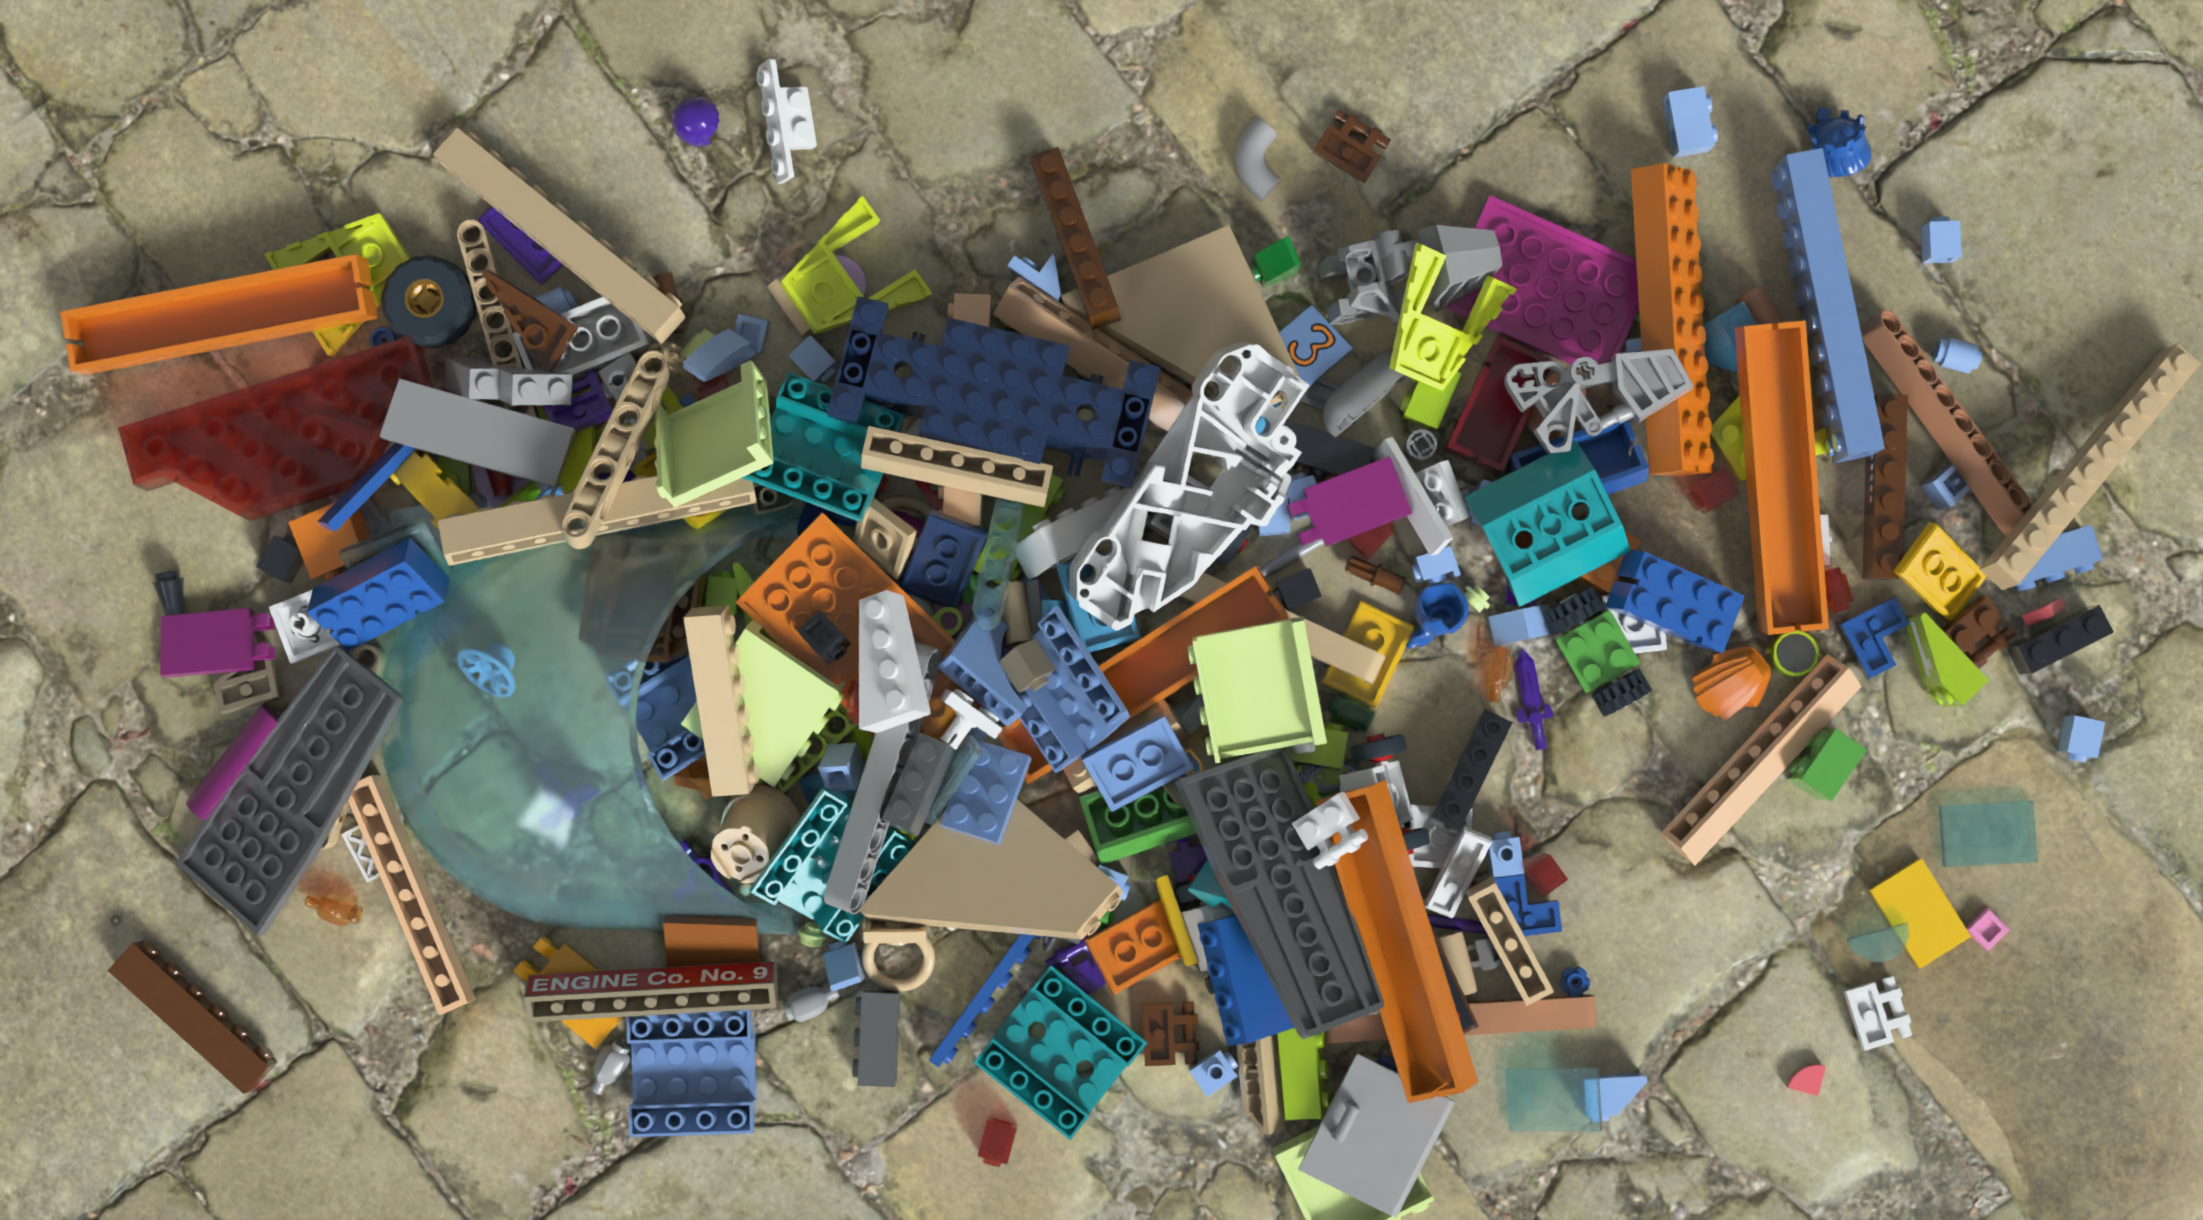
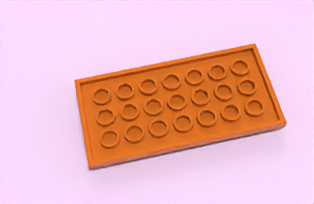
M823 512L735 601L753 620L762 625V629L785 651L837 686L842 680L846 683L840 691L845 696L840 703L858 720L860 599L885 590L904 595L914 641L940 649L942 659L955 642L940 625ZM819 610L851 643L845 655L837 661H832L830 664H827L797 632ZM939 669L928 702L931 714L924 716L919 733L944 742L940 737L943 736L957 717L955 715L956 711L939 700L944 690L947 689L952 692L955 689L961 690L974 700L971 706L976 710L981 704Z

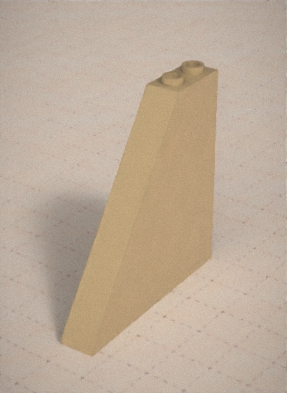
M1230 225L1107 276L1119 307L1121 320L1098 329L1193 385L1203 367L1216 351L1240 341L1251 343L1252 345L1258 344L1268 354L1291 367L1294 374L1299 377ZM1077 289L1061 295L1065 307L1089 322ZM1226 356L1219 365L1222 372H1228L1232 368V358ZM1208 381L1204 392L1213 396L1215 386L1211 381ZM1279 390L1271 399V405L1283 401L1282 393Z
M1017 799L1000 845L943 828L940 825L943 813L864 902L860 912L872 921L938 927L946 926L949 928L1082 940L1086 935L1090 936L1098 929L1101 923L1100 919L1107 911L1111 912L1118 906L1122 899L1120 896L1123 894V891L1118 884Z

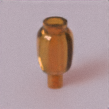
M1493 646L1492 652L1486 656L1483 680L1489 689L1487 698L1489 702L1499 703L1501 691L1509 685L1514 660L1510 655V648Z
M336 893L325 894L321 897L308 895L304 904L306 907L316 909L318 916L322 920L338 926H347L351 923L358 924L363 912V908L357 905L355 899Z

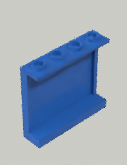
M1236 914L1213 921L1198 923L1200 941L1203 945L1207 969L1211 977L1215 1001L1219 1009L1227 1045L1248 1044L1294 1028Z

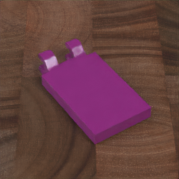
M1390 456L1305 488L1303 490L1305 499L1286 506L1290 518L1308 512L1314 528L1298 534L1301 546L1322 539L1324 546L1327 547L1412 514Z
M251 608L161 616L160 676L171 678L254 670V661L274 660V646L269 647V643L255 644V631L275 630L273 617H269L268 613L254 615V610Z

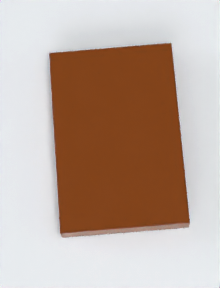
M664 916L663 928L668 967L760 962L757 918Z

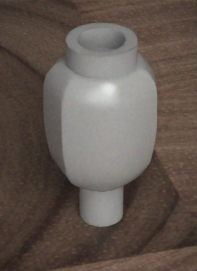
M808 987L791 994L788 997V1002L782 1005L789 1021L795 1019L796 1021L803 1022L821 1014L827 1008L828 1001L838 998L839 994L837 990L832 992L831 988L823 990L819 987Z
M614 1040L612 1044L604 1046L600 1051L593 1067L595 1081L590 1088L595 1094L601 1095L606 1085L617 1082L625 1072L630 1061L628 1054L630 1047L626 1043Z

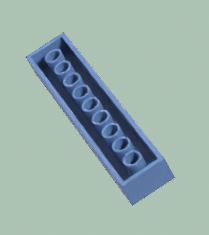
M1823 148L1787 154L1774 167L1773 173L1770 174V182L1773 191L1777 190L1779 202L1776 203V212L1779 220H1783L1785 231L1782 233L1784 248L1789 249L1791 261L1788 262L1789 275L1791 279H1795L1797 290L1794 292L1795 304L1797 308H1801L1803 317L1801 321L1806 320L1809 367H1813L1815 375L1812 387L1815 397H1819L1821 409L1818 412L1821 426L1826 428L1827 439H1825L1824 443L1827 456L1832 458L1833 464L1868 458L1885 449Z

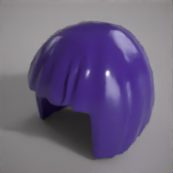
M690 97L679 102L671 115V123L678 138L694 147L711 145L712 142L709 140V137L714 135L719 123V112L716 109V105L705 97Z

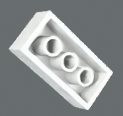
M601 297L561 314L579 325L553 372L572 374V380L586 375L585 372L592 369L597 373L628 352L634 357L644 354L653 344L648 333L604 297ZM517 332L512 333L525 368L540 371V365L532 352L528 351L523 344L521 335Z

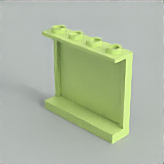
M752 360L740 365L742 381L669 415L659 404L653 419L656 429L654 446L657 452L655 467L658 476L655 485L659 495L662 498H667L674 508L774 463L767 380Z
M1303 616L1199 635L1192 638L1193 645L1187 646L1190 664H1197L1199 676L1193 677L1196 695H1203L1205 706L1199 707L1202 725L1208 724L1210 736L1205 737L1208 756L1214 755L1215 763H1220L1222 758L1314 742V745L1327 743Z
M752 619L734 645H738L740 649L738 670L739 675H742L745 681V692L742 694L744 705L748 706L750 712V720L747 727L749 735H752L754 738L753 764L758 766L759 778L775 787L780 778L786 781L796 767L791 763L795 756L798 755L801 758L804 756L812 744L808 740L811 733L814 731L819 734L828 721L824 714L829 707L834 711L845 696L840 691L846 682L842 680L837 686L760 634L759 631L763 626ZM696 701L681 725L703 739Z
M1319 1126L1272 1148L1306 1220H1401L1402 1216L1410 1212L1415 1214L1424 1211L1429 1207V1203L1434 1201L1421 1173H1419L1397 1218L1299 1171L1298 1167Z

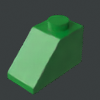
M1287 236L1253 255V264L1249 267L1255 282L1261 281L1263 288L1296 275L1301 263L1290 237Z

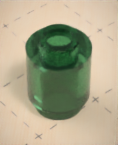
M1343 692L1341 696L1335 695L1328 707V711L1331 712V720L1355 732L1359 730L1365 733L1376 711L1370 709L1369 704L1346 692Z

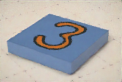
M1313 305L1279 332L1299 377L1309 384L1307 389L1351 353L1353 349Z

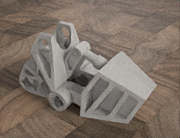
M1433 225L1417 229L1419 239L1402 242L1399 230H1388L1376 234L1373 239L1337 249L1338 255L1327 256L1317 265L1320 281L1330 282L1347 278V284L1351 291L1347 295L1348 298L1338 299L1327 308L1330 324L1341 325L1384 315L1391 317L1393 325L1398 326L1406 288L1393 290V286L1409 275L1416 242L1446 255L1426 300V303L1433 301L1436 312L1483 286L1487 275L1493 277L1502 267L1500 247L1495 231Z
M1673 349L1619 353L1609 358L1608 363L1600 365L1590 357H1582L1572 363L1567 370L1556 361L1519 364L1512 367L1504 378L1505 388L1520 412L1535 404L1542 415L1543 420L1533 433L1547 454L1570 451L1575 417L1587 435L1596 436L1603 429L1617 422L1621 424L1632 418L1635 422L1639 423L1693 389V384ZM1581 368L1582 372H1587V378L1583 379L1582 375H1576V369ZM1551 369L1557 373V384L1550 385L1544 381V370ZM1517 373H1520L1521 378H1529L1533 374L1535 380L1524 382L1521 388H1518V384L1512 382L1511 379ZM1611 383L1612 393L1621 404L1612 408V412L1598 418L1581 390ZM1551 431L1562 433L1564 443L1561 447H1554L1550 444L1548 438Z

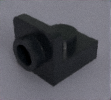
M821 610L815 613L797 630L827 664L842 658L851 644Z

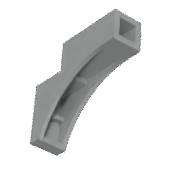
M445 358L444 388L467 399H499L510 405H571L572 374L513 368L484 362L476 358Z

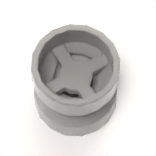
M1425 429L1414 431L1404 443L1406 457L1416 463L1428 460L1437 448L1435 436Z

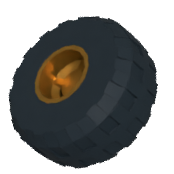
M432 255L415 256L395 267L394 271L385 281L381 295L382 311L392 330L405 341L420 347L440 348L456 342L470 329L469 327L476 315V302L469 277L454 263Z

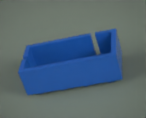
M1629 420L1621 424L1617 422L1603 429L1596 436H1589L1584 430L1573 433L1572 442L1576 440L1589 459L1607 495L1646 482L1649 466L1639 444L1635 445L1636 436ZM1564 437L1549 442L1554 447H1561L1564 443ZM1540 444L1511 454L1509 462L1510 473L1547 455L1542 445ZM1578 502L1574 504L1573 507L1583 504V502Z
M408 538L313 588L307 613L325 630L331 628L329 634L344 649L350 651L418 616L419 610L424 613L445 602L450 578L411 538Z
M1631 550L1623 556L1617 576L1637 580L1635 584L1614 581L1605 604L1606 608L1673 637L1682 639L1701 649L1724 653L1744 600V595L1644 551Z

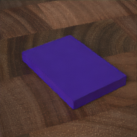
M492 206L477 220L540 285L543 286L563 266L561 262Z

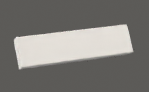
M1394 438L1384 439L1373 452L1372 459L1376 462L1390 456L1412 511V514L1407 517L1430 556L1439 554L1453 539V536Z

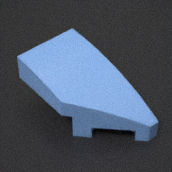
M741 313L738 314L735 333L750 342L749 353L729 361L726 371L732 370L763 350L770 320Z

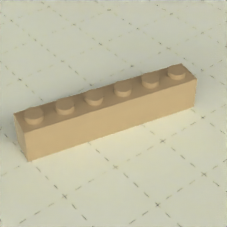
M868 426L861 461V468L1040 507H1045L1053 465L1036 464L1016 457Z
M728 605L691 608L683 618L712 796L749 794L755 784L758 783L759 769L757 764H753L754 738L752 735H749L747 727L750 720V712L748 706L744 705L742 694L745 692L744 677L739 675L738 670L740 649L738 645H734L735 618L733 615H730Z

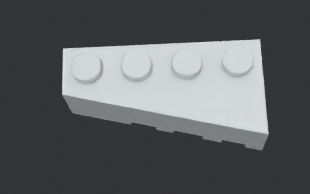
M1118 485L1103 493L1105 498L1099 501L1096 496L1081 503L1080 507L1082 509L1076 512L1071 507L1056 516L1057 521L1051 523L1048 518L1033 526L1032 528L1035 532L1012 548L1028 580L1030 581L1051 567L1053 569L1057 564H1061L1076 556L1088 537L1093 532L1102 530L1129 488L1121 490ZM1104 539L1101 542L1104 543L1109 539Z
M885 590L860 599L859 729L878 733L930 715L931 711L904 595Z

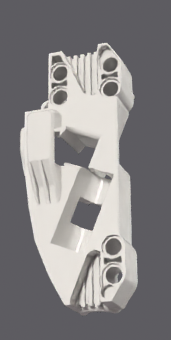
M1240 341L1216 351L1192 385V397L1133 482L1132 489L1129 488L1102 530L1093 532L1073 559L1069 571V594L1079 602V606L1115 631L1132 624L1135 613L1144 609H1150L1152 612H1155L1191 588L1213 561L1250 524L1267 526L1276 509L1285 500V494L1292 480L1287 471L1292 468L1302 453L1294 447L1296 436L1291 429L1284 425V422L1307 391L1309 384L1296 376L1291 367L1268 354L1258 344L1252 345L1251 343ZM1226 356H1230L1233 366L1228 372L1224 373L1220 370L1219 365ZM1208 381H1211L1215 386V393L1210 398H1206L1204 395V388ZM1279 390L1282 393L1283 401L1280 406L1274 408L1270 401ZM1262 416L1265 420V428L1262 432L1257 433L1255 424L1259 417ZM1193 451L1214 455L1217 466L1223 468L1210 489L1186 484ZM1148 511L1174 515L1168 545L1142 540ZM1109 539V550L1103 554L1097 553L1095 549L1102 540ZM1085 564L1092 565V575L1087 579H1080L1082 567Z

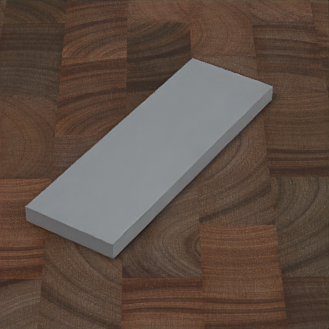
M399 379L380 437L388 441L557 489L576 430L568 426Z

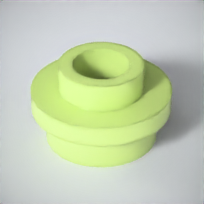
M1469 585L1465 587L1466 592L1464 595L1468 603L1480 613L1483 608L1488 609L1490 607L1486 602L1490 597L1478 585L1473 589Z
M808 922L805 926L798 928L799 942L803 945L822 947L824 941L828 939V934L822 932L817 923Z

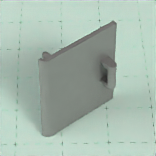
M1356 1053L1298 1170L1397 1218L1456 1101L1449 1099L1447 1096H1436L1433 1099L1408 1103L1399 1073Z

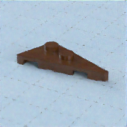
M485 269L482 275L486 279V285L491 293L496 295L505 309L503 312L515 331L523 338V344L527 350L532 352L541 367L540 371L553 372L579 325L492 271Z

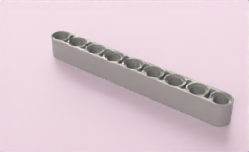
M914 641L929 702L939 671L937 666L942 660V652L938 648ZM924 717L875 733L825 889L824 901L826 904L851 914H857L862 908L889 824L882 820V817L917 740Z

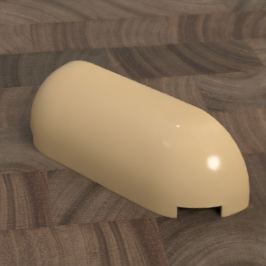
M1274 1034L1248 1044L1237 1045L1243 1111L1246 1117L1250 1116L1254 1124L1259 1128L1258 1131L1267 1135L1279 1131L1286 1121L1278 1035Z

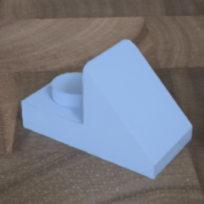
M1054 253L1040 272L1036 271L1038 266L1024 256L1021 260L1016 256L1012 258L1007 265L1008 271L1017 277H1022L1060 303L1062 299Z

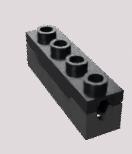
M1484 709L1428 824L1456 837L1513 722Z

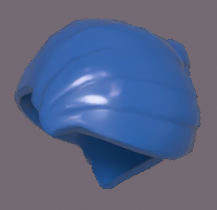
M1453 582L1430 585L1421 591L1414 607L1416 621L1420 627L1411 634L1406 647L1412 649L1416 646H1425L1433 640L1435 635L1454 633L1465 623L1469 613L1468 601Z

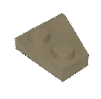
M274 660L254 661V670L224 674L213 684L218 710L223 715L282 698Z

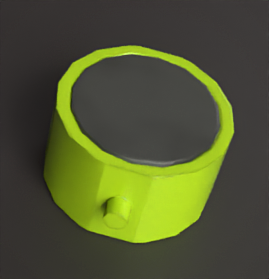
M1798 630L1775 636L1770 642L1769 647L1765 648V654H1768V661L1772 669L1780 675L1787 677L1805 675L1816 666L1818 659H1821V653H1819V648L1814 638Z

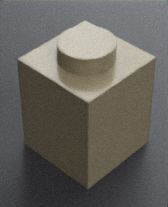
M1036 638L1014 647L999 661L1018 693L1029 688L1033 692L1042 688L1049 682L1047 677L1056 670Z

